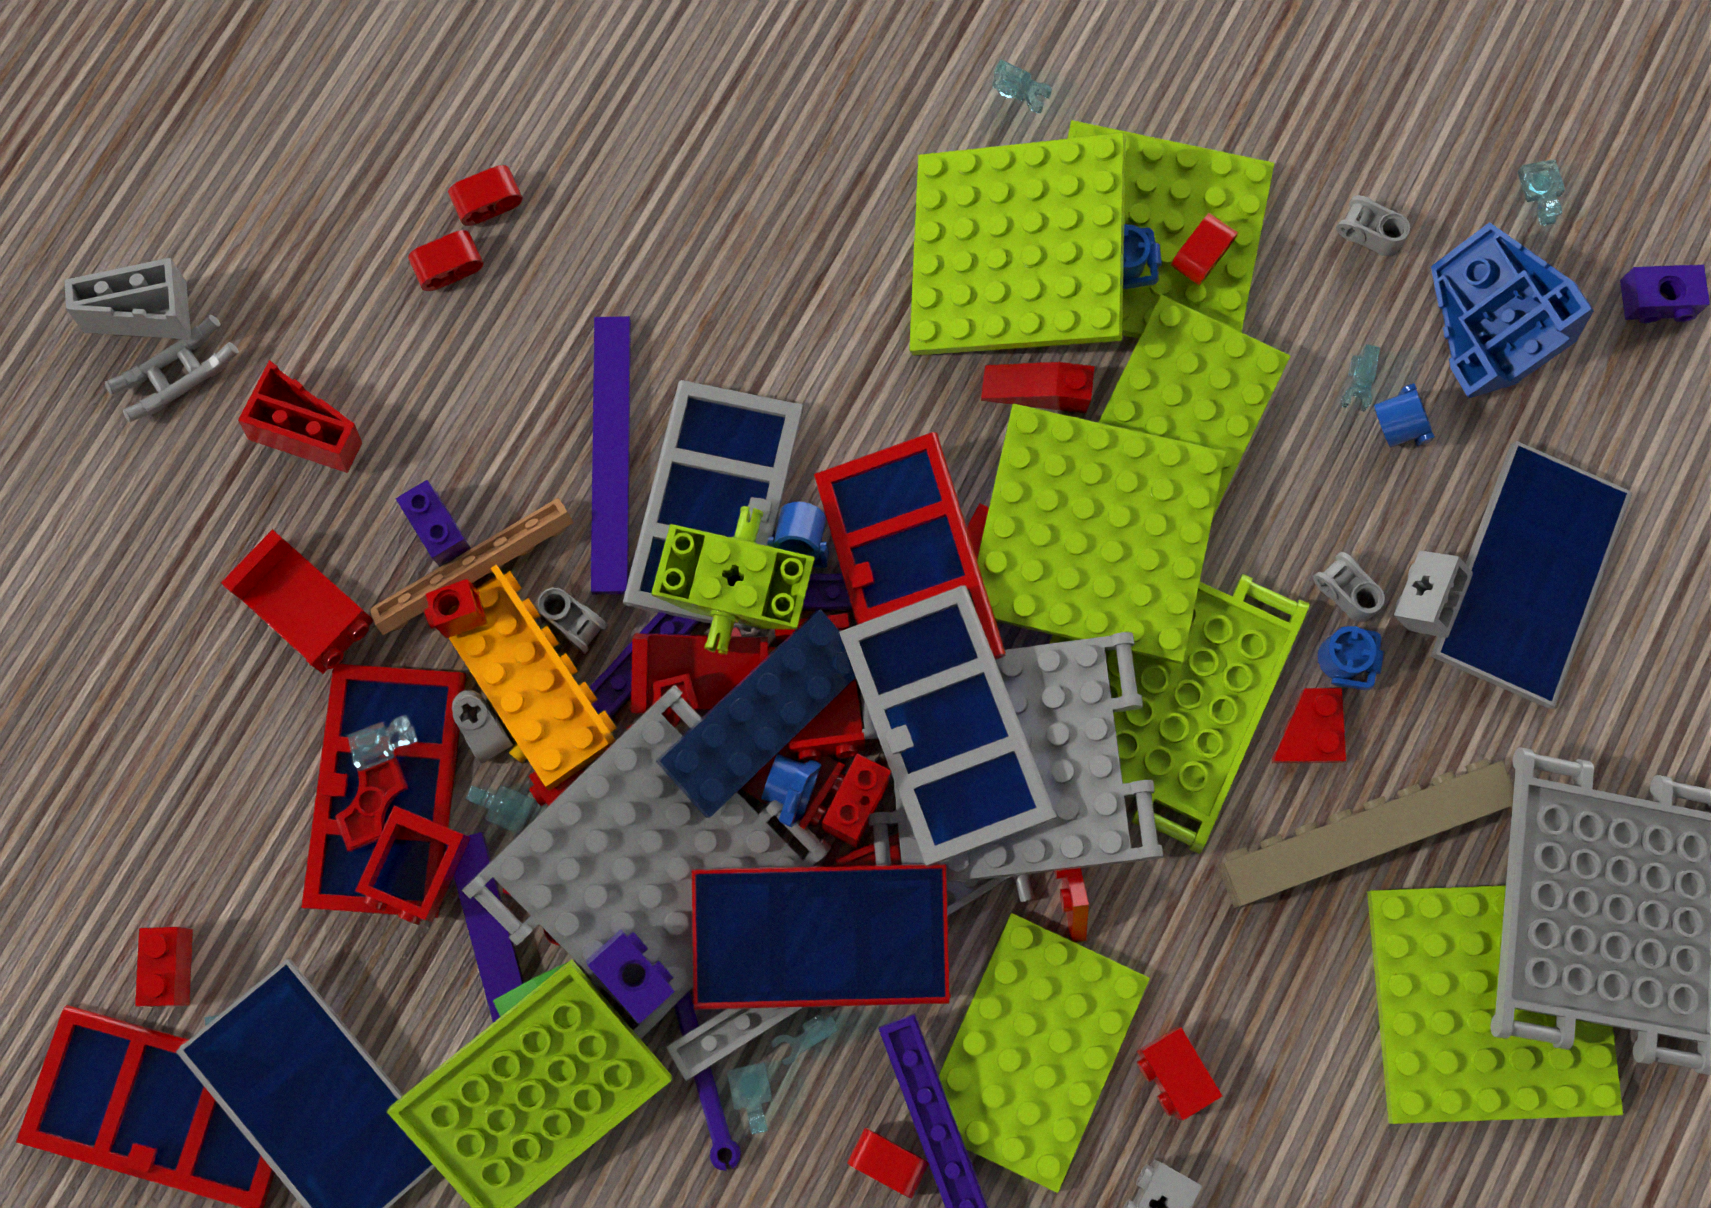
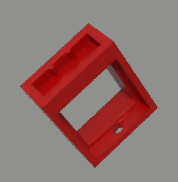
M856 754L822 821L823 832L857 848L869 824V815L875 812L890 783L891 770Z
M394 806L355 891L366 895L363 902L377 909L385 911L386 906L390 905L401 910L398 917L413 924L420 925L422 919L433 922L470 841V837ZM401 826L449 845L421 907L374 888Z

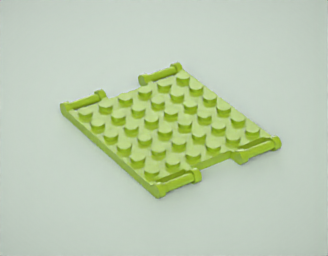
M1243 573L1235 586L1232 596L1199 582L1183 663L1178 664L1132 653L1137 693L1142 695L1143 707L1136 710L1114 712L1123 784L1140 780H1153L1155 792L1151 794L1152 804L1155 801L1199 822L1200 825L1197 831L1194 832L1154 813L1156 830L1189 845V850L1198 854L1202 852L1310 606L1309 603L1300 599L1296 602L1252 582V577ZM1248 595L1291 615L1289 622L1243 602L1245 596ZM1053 635L1049 644L1075 640ZM1105 651L1111 698H1119L1122 696L1117 651ZM1136 808L1131 822L1140 826L1138 808Z

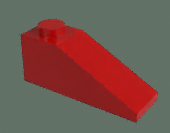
M1066 362L985 365L981 401L1004 404L1014 403L1028 407L1086 414L1092 398L1095 366Z

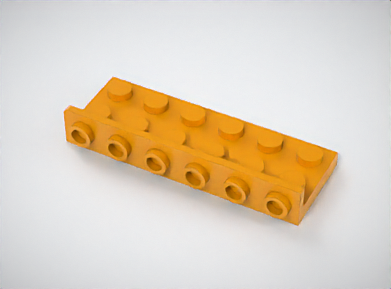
M496 564L490 568L495 577L477 588L488 624L452 636L449 640L545 787L550 791L600 757L616 741L612 732L617 727L605 710L598 714L592 703L598 699L586 682L580 685L577 683L573 675L579 671L566 653L561 657L558 655L554 647L560 643L548 626L542 629L539 627L535 619L541 615L529 598L522 602L517 594L522 587L511 571L503 574ZM459 605L453 606L447 615L455 613Z

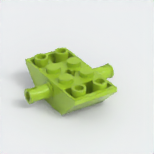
M748 506L740 508V516L733 537L670 524L651 593L652 596L689 612L713 617L704 648L715 652L717 646L718 653L720 654L728 653L734 623L760 629H797L815 560L813 556L757 544L756 538L764 513L759 509L753 508L751 515L750 507ZM734 575L740 576V579L743 580L736 581L734 586H729L728 578Z

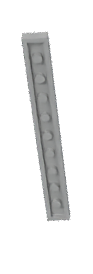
M1011 876L948 883L947 917L1006 881ZM931 886L919 888L871 918L872 964L931 928ZM855 929L786 972V991L833 990L855 976ZM771 982L756 991H771ZM750 994L739 1002H754L763 995ZM771 995L768 1001H783V998ZM804 997L800 1000H815L817 998ZM804 1007L726 1009L666 1048L685 1081H688Z

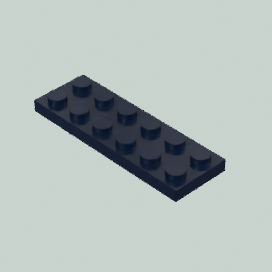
M821 609L815 611L656 760L658 765L706 818L713 816L856 678L841 639L840 631Z

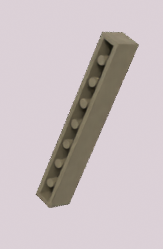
M1487 758L1465 766L1468 773L1455 777L1453 771L1432 778L1434 786L1421 790L1419 784L1397 791L1399 799L1387 803L1385 797L1382 796L1364 803L1365 811L1352 815L1350 809L1328 816L1331 824L1318 828L1314 821L1295 828L1296 836L1283 841L1281 834L1260 841L1262 849L1252 853H1248L1247 848L1244 847L1225 854L1227 862L1217 867L1233 907L1243 906L1513 806L1514 786L1503 761L1491 765Z

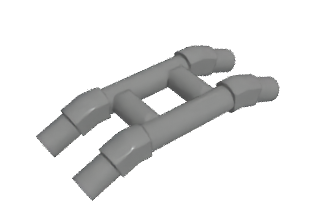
M209 315L199 326H195L191 330L192 340L180 339L143 364L136 365L132 369L122 372L121 375L105 381V386L110 394L138 386L148 380V378L158 391L157 394L154 393L140 400L139 403L123 409L124 416L128 422L144 416L148 417L161 411L176 398L209 377H214L228 366V362L239 353L238 348L228 342L221 350L201 363L202 365H200L192 353V349L195 350L203 345L220 326V322L216 317ZM179 358L188 374L170 385L161 369Z

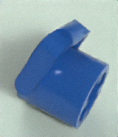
M1124 224L1123 289L1156 284L1159 281L1158 267L1162 266L1160 244L1155 242L1153 230L1151 228H1138L1135 225ZM1147 262L1151 276L1140 277Z
M1415 383L1403 387L1398 396L1374 405L1390 448L1413 439L1416 445L1420 446L1431 442L1435 438Z
M791 502L784 505L780 510L775 538L768 537L767 546L815 557L813 567H827L829 551L827 542L822 541L826 521L824 512L819 507L806 502Z
M1357 626L1340 627V629L1330 635L1319 647L1318 663L1321 670L1328 677L1332 678L1331 684L1365 691L1371 690L1374 687L1376 674H1381L1384 651L1380 650L1381 635L1376 631L1364 630ZM1365 670L1368 672L1367 682L1349 680Z
M777 754L761 800L766 802L776 800L783 804L779 822L792 828L798 820H802L821 768L819 762L810 760L807 763H803Z

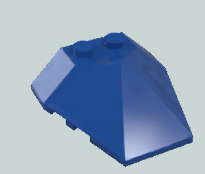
M1490 222L1431 266L1438 306L1442 309L1445 327H1443L1444 337L1448 339L1451 358H1449L1450 368L1469 398L1517 384L1574 344L1594 312L1574 281Z

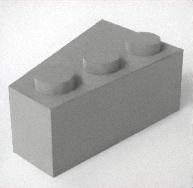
M171 258L64 280L66 310L84 333L192 340L187 283Z

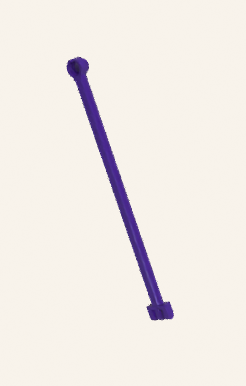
M688 991L674 1005L682 1037L699 1027L690 992ZM710 1066L694 1076V1080L713 1144L710 1150L711 1163L715 1168L727 1171L726 1162H722L718 1158L719 1149L727 1147L732 1151V1159L728 1162L732 1169L741 1159V1150L739 1145L731 1139Z

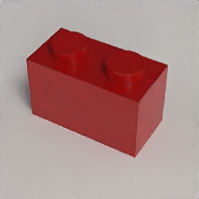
M182 927L139 928L135 1006H190L193 929Z
M1182 1027L1171 1029L1137 1050L1141 1058L1137 1061V1065L1148 1082L1155 1081L1161 1091L1157 1099L1169 1117L1174 1114L1177 1119L1185 1120L1223 1097Z

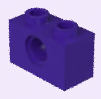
M1704 264L1633 267L1620 280L1625 320L1639 319L1640 323H1652L1662 318H1674L1676 322H1686L1695 319L1700 312L1710 305ZM1661 292H1664L1669 297V300L1665 299Z
M428 480L395 498L431 558L439 567L471 549L438 493Z
M620 929L586 960V963L640 1024L675 992L669 984L674 977L660 961H657L654 965L651 964L643 955L648 950L647 946L634 932L627 936ZM633 963L641 965L644 972L639 981L628 983L623 980L622 973L626 966Z

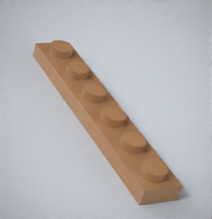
M556 498L371 607L369 610L376 627L382 635L403 628L410 619L424 612V609L429 607L426 593L464 579H468L473 583L486 574H493L490 568L496 564L501 569L505 563L517 556L528 554L537 544L547 538L562 534L569 525L574 523L560 499Z

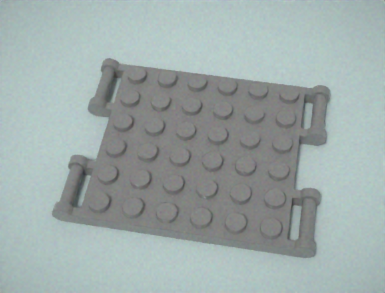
M1121 632L1105 637L1005 650L1006 656L995 660L1057 818L1051 822L1043 823L939 862L946 864L947 884L1146 861L1164 857L1162 845H1158L1151 796L1155 792L1153 780H1140L1123 784L1114 712L1136 710L1143 707L1142 695L1137 693L1131 647L1135 645L1133 633ZM1105 651H1117L1122 696L1119 698H1111ZM938 659L888 665L886 669L888 676ZM984 673L887 710V718L891 729L906 724L912 738L914 747L900 752L908 774L1008 737ZM860 690L863 720L862 732H864L865 744L879 743V738ZM1015 752L914 789L935 846L1036 808ZM894 781L897 811L872 813L868 817L869 827H873L876 865H891L887 826L898 825L902 864H925ZM1136 796L1142 847L1131 848L1125 804L1126 797ZM930 880L874 881L875 891L930 886Z
M676 685L672 686L462 890L470 899L474 897L510 933L508 938L516 946L540 924L592 977L590 981L598 990L602 987L632 1018L633 1016L587 966L586 960L620 929L627 936L634 932L648 948L643 955L652 965L660 961L674 977L669 984L675 991L640 1024L637 1022L632 1028L640 1039L693 987L692 869L813 866L831 849V846L824 839L819 840L808 827L803 829L798 826L801 821L798 820L792 828L787 825L785 826L809 850L800 858L766 823L774 815L778 819L780 817L783 804L776 800L768 802L757 813L736 792L710 818H706L656 762L682 737L662 715L668 707L690 728L701 719L695 710L681 697L682 692ZM492 877L530 914L522 923L485 886ZM769 883L708 885L710 969L769 911ZM784 883V893L786 894L795 883ZM636 963L629 964L623 970V980L628 983L639 981L643 976V967Z
M1517 748L1513 755L1515 781L1496 1012L1491 1020L1492 1035L1504 1039L1515 1036L1549 1042L1556 1048L1568 1050L1574 1043L1576 1020L1638 1031V1040L1633 1046V1057L1636 1062L1652 1064L1655 1061L1693 1068L1696 1073L1711 1075V813L1672 805V797L1707 803L1711 808V789L1672 782L1670 777L1656 775L1650 783V793L1653 796V801L1594 790V766L1591 761L1577 759L1573 762L1534 754L1532 749ZM1534 769L1572 776L1574 785L1533 778ZM1518 1009L1557 1016L1556 1026L1548 1027L1515 1021L1514 1010ZM1662 1035L1698 1042L1697 1051L1693 1053L1657 1046V1036Z

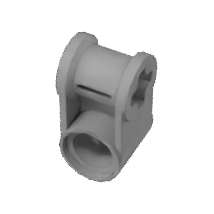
M1360 195L1352 197L1349 202L1350 210L1345 219L1341 220L1336 226L1337 232L1343 238L1363 245L1380 255L1392 256L1401 249L1410 231V223L1407 218L1400 213L1377 204L1368 197ZM1384 231L1393 232L1397 238L1388 237Z
M1339 552L1335 556L1336 561L1323 573L1317 572L1313 576V580L1321 592L1332 599L1349 618L1357 622L1368 621L1384 605V591L1361 569L1359 564L1345 552ZM1339 573H1342L1337 579L1334 578ZM1363 595L1369 598L1372 608L1366 609L1361 607L1356 597Z
M552 587L546 589L538 598L537 606L546 622L584 654L589 650L587 646L601 629L606 630L609 626L595 612L580 604L560 588ZM561 599L565 601L563 612L558 615L547 613V606L552 600Z
M465 690L455 696L452 702L453 718L480 764L514 745L505 727L498 717H495L484 697L479 692ZM468 703L471 707L476 706V715L471 716L468 712L463 713V705Z

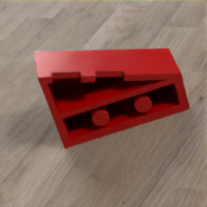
M270 360L238 419L248 440L345 473L349 472L362 445L357 428L352 421L321 398L315 397L296 379L293 380Z

